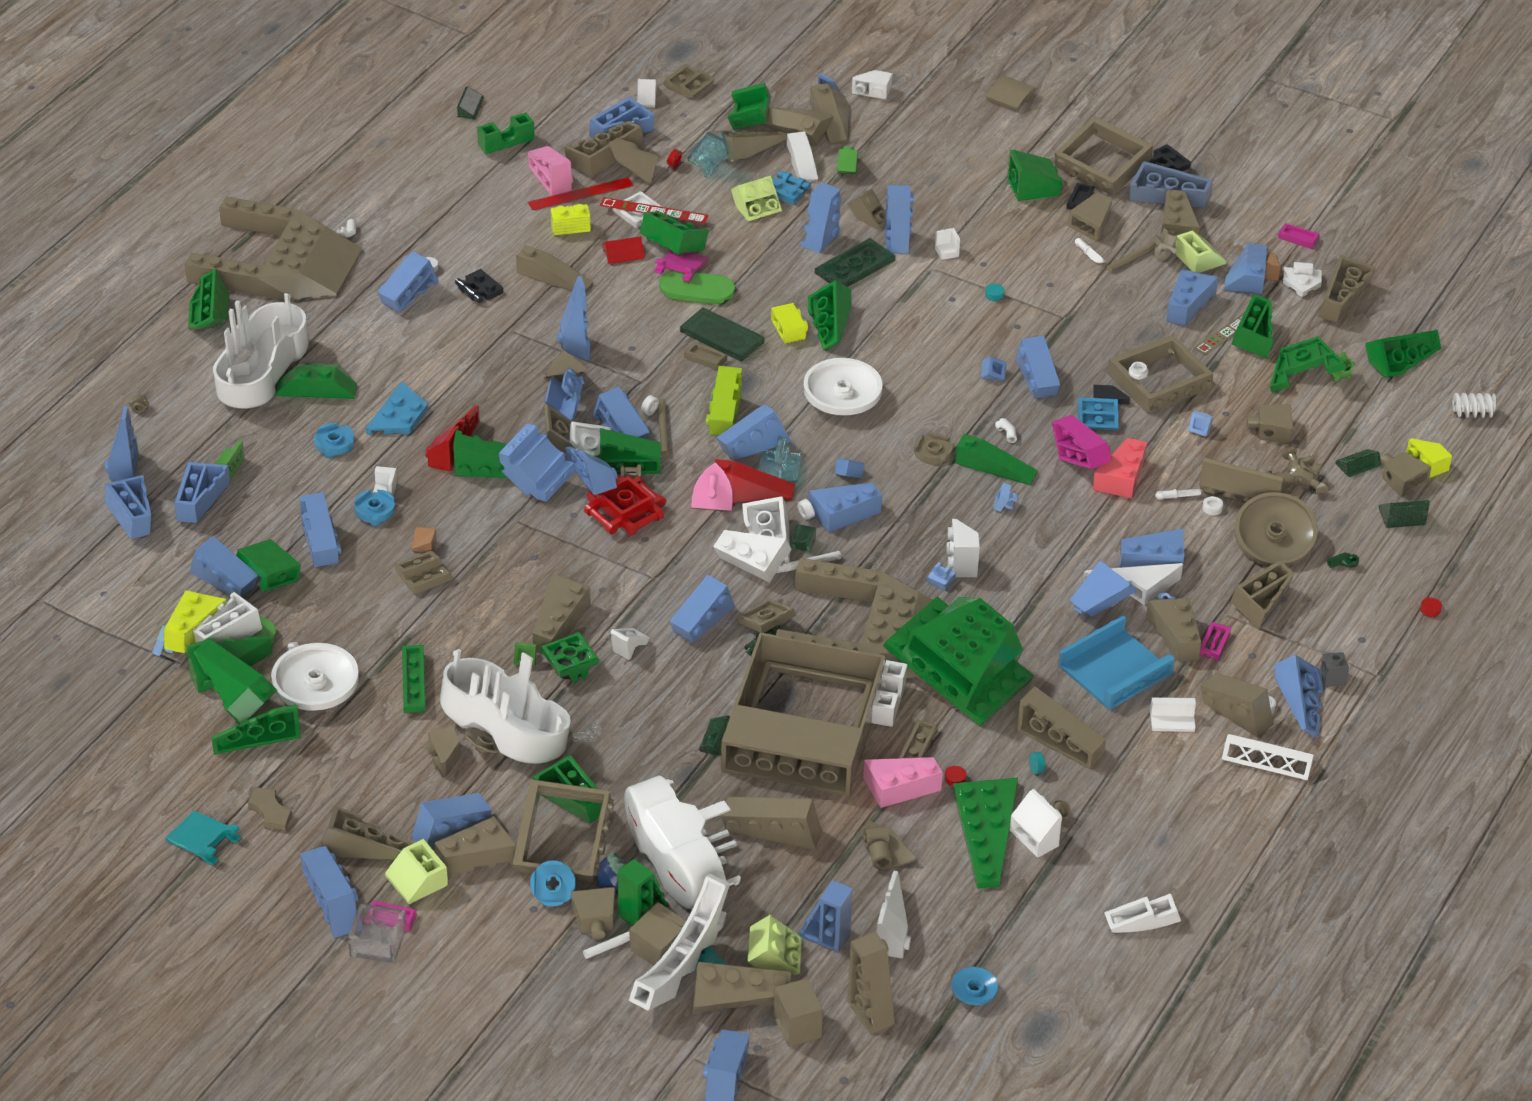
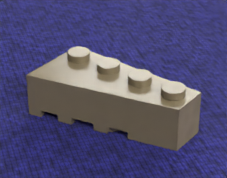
M627 121L610 128L608 133H597L593 139L588 141L582 139L578 141V145L573 147L571 145L565 146V156L571 161V168L593 177L617 162L608 145L609 142L619 138L632 142L639 148L644 145L642 127Z
M1340 255L1318 317L1337 323L1370 285L1376 267Z
M552 574L532 633L533 644H537V653L543 654L541 646L569 635L590 606V586Z
M1036 686L1020 700L1018 732L1088 769H1091L1104 755L1106 739Z
M698 962L692 1015L708 1011L717 1012L723 1009H740L747 1006L774 1004V987L791 983L792 972Z

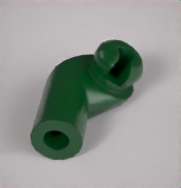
M1346 552L1327 559V564L1330 568L1339 565L1353 568L1359 563L1357 555Z

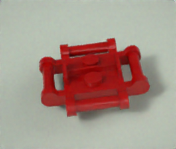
M619 475L617 476L618 479L615 480L616 488L597 495H593L591 491L587 493V499L590 503L585 506L584 512L600 522L610 535L615 534L620 527H623L626 533L632 536L642 527L655 520L659 521L664 518L661 508L666 504V498L649 488L641 477L632 479L629 476L623 478ZM601 508L614 520H608L603 514H601L598 511V509Z

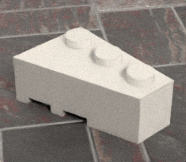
M728 530L723 531L713 546L719 558L769 583L792 550L787 538Z

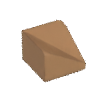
M1271 252L1266 262L1265 278L1278 281L1282 273V267L1275 253Z
M417 526L414 533L412 551L423 553L433 551L437 540L436 529Z

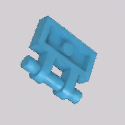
M779 171L777 173V177L780 179L772 178L778 199L792 205L804 196V190L802 189L810 190L811 184L806 182L805 179L801 177L796 178L787 171Z

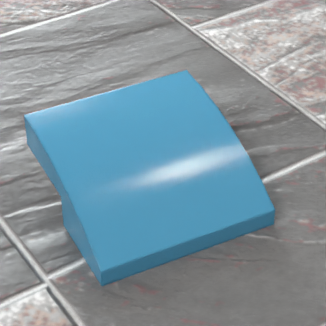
M1078 397L1079 421L1090 429L1118 430V399Z

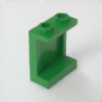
M765 83L732 91L731 96L735 106L733 113L728 114L727 118L733 130L767 122L771 95Z
M272 539L237 549L236 556L261 577L260 589L264 592L298 582L301 564Z

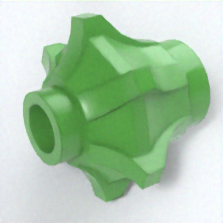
M1342 352L1338 356L1345 362L1347 369L1331 373L1336 382L1340 378H1351V371L1355 364L1350 358H1347L1346 352Z

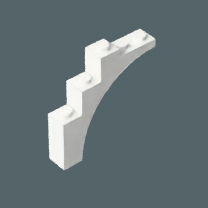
M712 874L706 876L694 908L679 935L663 957L648 972L635 980L629 998L630 1002L649 1011L676 997L682 976L695 971L701 950L715 943L721 925L718 920L730 883Z

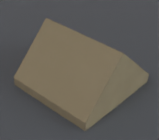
M563 350L544 372V378L562 376L568 369L574 370L575 374L584 373L587 370L583 364Z
M546 404L544 406L547 438L558 450L566 453L565 447L574 448L570 443V424L573 421Z

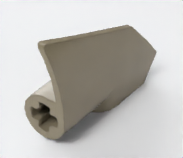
M619 138L608 143L618 163L647 184H651L658 155L640 150L636 144Z
M872 821L861 827L860 831L864 846L869 848L872 863L876 869L900 867L915 861V856L891 828Z

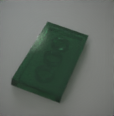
M869 238L817 266L815 274L827 283L837 280L846 287H849L894 262L896 255Z
M704 307L680 326V332L741 362L765 342L764 336Z

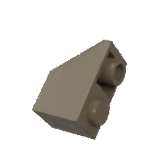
M872 189L858 195L847 203L855 217L863 223L877 230L885 225L886 211Z
M454 726L428 732L429 741L426 742V749L429 755H433L435 770L439 769L442 777H446L461 756L460 740Z

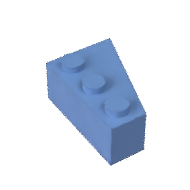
M821 182L811 192L807 214H810L809 224H805L804 227L807 234L806 239L801 241L802 247L821 253L834 238L838 237L840 233L839 220L841 218V189Z
M887 185L886 253H909V234H912L910 219H913V208H910V204H914V193H910V186Z
M1181 270L1169 301L1166 322L1186 325L1198 313V310L1204 307L1211 297L1213 298L1216 295L1218 277Z
M620 387L599 394L593 413L595 419L600 418L604 423L603 426L611 427V431L648 439L650 432L647 424L643 423L637 409L633 408L627 394Z
M765 404L716 437L724 453L734 460L791 442L776 412Z
M872 483L810 490L808 501L814 509L815 517L829 533L879 514L882 508V494Z
M707 574L669 621L673 632L692 643L698 640L735 607L728 586Z
M722 1029L719 1038L714 1039L713 1051L709 1053L708 1064H705L703 1078H707L705 1101H734L735 1095L738 1094L739 1087L736 1086L739 1078L743 1075L748 1056L750 1034Z

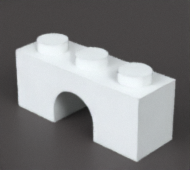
M886 660L882 673L881 688L877 690L872 706V723L893 727L906 685L907 664Z

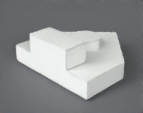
M1294 262L1293 268L1284 267L1283 284L1288 288L1291 287L1296 290V294L1300 297L1307 295V292L1321 287L1322 270H1313V263Z
M571 422L570 443L574 448L597 457L600 455V428L611 430V427Z

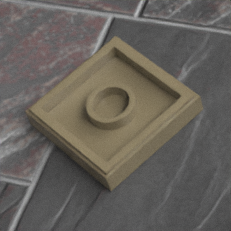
M769 599L738 615L737 619L739 624L764 633L795 617L796 614L793 608Z

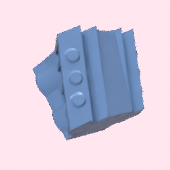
M527 423L499 452L500 463L504 466L502 472L526 496L532 494L536 499L545 502L575 472L574 462L566 461L564 452L558 450L547 438V435L538 433L537 425Z

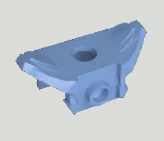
M572 369L565 371L562 383L554 376H551L544 403L574 421L578 403L581 399L582 385L585 383L583 377H578Z

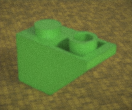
M845 146L843 149H839L838 173L856 175L859 155L858 151L854 150V147Z

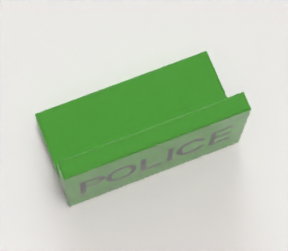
M238 440L232 450L225 448L215 463L229 466L230 480L245 459L243 441Z

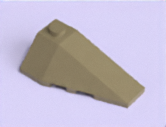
M769 107L767 122L759 125L788 134L805 131L809 144L817 146L833 120V116L818 110Z
M732 130L711 131V137L719 155L727 158L728 162H738V159H746L786 140L788 134L782 131H758V133L748 130H742V133L732 132Z
M335 806L321 847L326 846L330 854L334 853L335 856L395 860L405 847L413 843L394 833L386 834L380 830L381 826L375 823L371 826L363 822V817L359 814Z

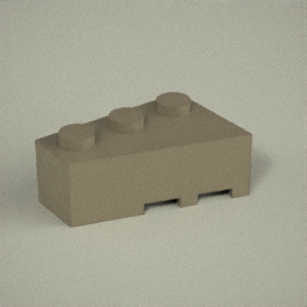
M1279 560L1236 586L1231 603L1260 629L1289 589L1295 573Z
M1215 673L1201 685L1204 704L1257 738L1273 725L1268 689L1220 673Z
M495 817L434 843L435 854L447 867V875L475 871V867L487 865L489 868L496 867V864L509 862L511 865L513 864L516 849L515 843Z

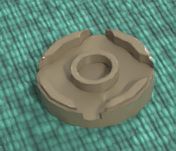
M928 433V436L923 437L922 435L915 441L914 453L920 461L927 464H943L953 457L954 444L945 435Z

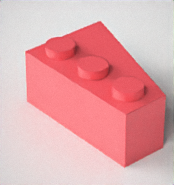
M1127 438L1110 456L1111 462L1101 465L1095 471L1093 490L1132 498L1145 461L1147 442Z

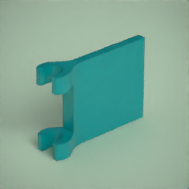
M193 811L165 840L201 857L207 864L213 866L219 860L213 856L217 852L214 847L224 837H227L233 843H237L242 836L236 833L240 830L237 825H226Z

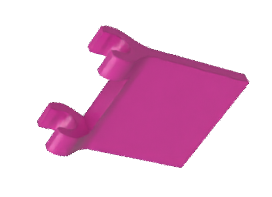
M671 250L662 259H656L657 268L654 272L663 274L665 268L685 273L682 280L690 282L695 272L709 261V257L692 252L677 255Z

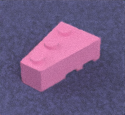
M549 146L528 151L530 169L551 196L572 191L571 183L573 182L569 159Z
M934 757L864 760L863 778L880 808L938 792L942 789L943 772Z

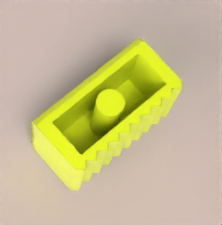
M577 204L570 207L558 206L551 208L553 236L590 232L588 205Z
M794 303L771 308V321L785 344L806 339L808 324L806 320L802 319L801 311L799 308H795Z

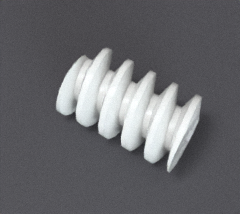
M1454 393L1452 402L1453 412H1457L1458 418L1461 417L1462 412L1465 413L1466 418L1469 417L1470 412L1473 413L1474 418L1477 417L1478 412H1480L1482 418L1488 412L1489 418H1492L1496 408L1495 393L1492 396L1486 393L1484 397L1481 393H1477L1476 397L1474 393H1470L1468 396L1466 393H1462L1460 396L1458 393Z

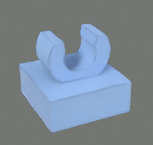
M1196 410L1193 411L1188 431L1205 437L1208 436L1213 416Z
M1007 483L1002 484L995 496L994 510L1001 512L1004 506L1007 509H1013L1014 502L1018 500V495L1010 492L1011 485Z
M938 562L933 571L928 575L927 583L945 591L955 580L956 573L951 571L950 567H941V563Z
M164 625L152 651L153 654L158 656L161 655L164 649ZM164 649L168 653H173L172 650Z

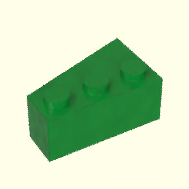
M600 428V459L607 462L611 468H614L617 474H621L620 465H624V467H637V465H641V474H661V443Z

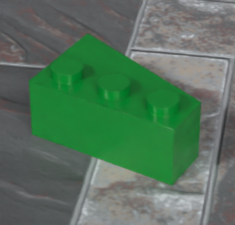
M659 211L644 212L640 234L646 236L647 240L656 241L659 243V246L669 248L677 255L705 250L709 229H695L692 223L688 222L687 225L677 222L678 218Z
M1253 294L1231 343L1266 359L1273 344V325H1271L1272 303L1270 300Z
M456 430L454 439L455 476L508 478L502 472L504 466L500 463L499 452L507 444L492 440V443L480 440L479 436L474 435V437L462 435V431Z
M571 755L533 776V780L598 789ZM541 795L588 823H592L600 817L601 803Z
M635 859L631 860L628 864H624L618 871V917L631 926L639 921L658 902L666 908L670 906L664 899V893L659 889L660 884L655 874Z

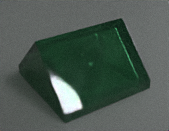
M1430 500L1378 505L1385 527L1396 528L1426 525Z

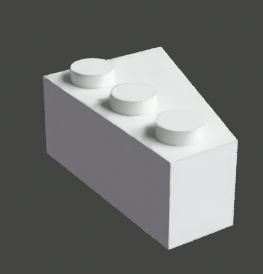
M233 592L230 595L231 599L225 605L221 603L218 606V611L213 616L208 615L193 629L196 643L208 638L214 639L215 642L225 641V638H232L233 641L253 636L262 630L258 609Z

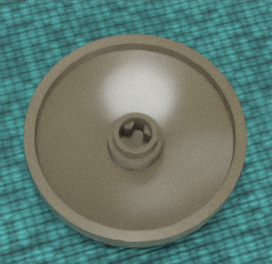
M1268 492L1251 498L1241 507L1235 522V538L1240 549L1251 560L1267 567L1279 560L1286 566H1292L1301 562L1313 550L1318 534L1317 521L1312 510L1300 499L1281 492Z

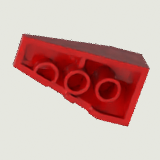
M474 406L437 436L431 446L427 447L425 457L428 458L429 467L451 472L455 465V432L458 430L462 431V435L472 436L480 422L479 406Z
M715 459L717 465L729 479L732 488V506H735L736 502L749 503L776 497H783L784 501L792 500L795 488L794 483L736 461Z

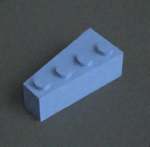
M326 846L300 853L303 873L312 892L315 894L319 908L322 907L326 923H330L333 938L360 930L355 904L358 901L355 888L351 889L348 876L344 877L342 866L340 864L337 865L334 853L330 854Z

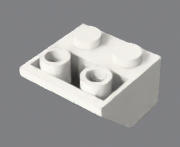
M952 519V527H948V540L950 541L946 545L947 555H950L948 557V567L956 573L955 577H977L980 549L978 532L959 520Z
M1033 789L1011 815L1010 831L1038 858L1059 846L1062 816L1057 809H1054L1047 802L1044 796Z

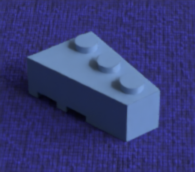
M629 96L591 118L589 136L594 138V135L597 133H608L610 128L627 121L641 126L642 134L651 132L654 128L655 114Z
M412 251L404 258L401 265L393 271L390 278L379 288L377 293L383 304L400 312L415 301V296L419 293L424 294L427 292L428 286L431 284L436 285L439 281L430 260Z
M1037 336L1022 339L1020 346L1017 348L1015 360L1028 384L1029 391L1032 392L1034 399L1057 395L1060 382L1045 337Z
M188 462L174 503L177 521L197 523L230 485L228 465Z
M144 475L107 483L105 488V504L130 539L150 535L151 512L146 495Z
M324 492L299 496L302 527L314 567L339 563L338 554H341L340 543L336 542L337 533L336 529L332 528L333 520L332 516L329 515Z
M1183 529L1121 540L1120 568L1183 564L1184 562Z
M214 536L195 549L190 568L191 574L229 596L235 592L240 597H243L256 586L258 574Z
M480 793L422 802L411 837L415 842L424 839L430 848L434 850L435 842L489 819L492 809Z
M832 880L798 935L813 943L839 952L851 932L853 888Z

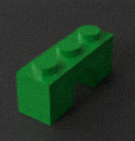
M525 112L510 117V125L504 131H500L494 122L478 126V146L485 154L535 140L534 121Z

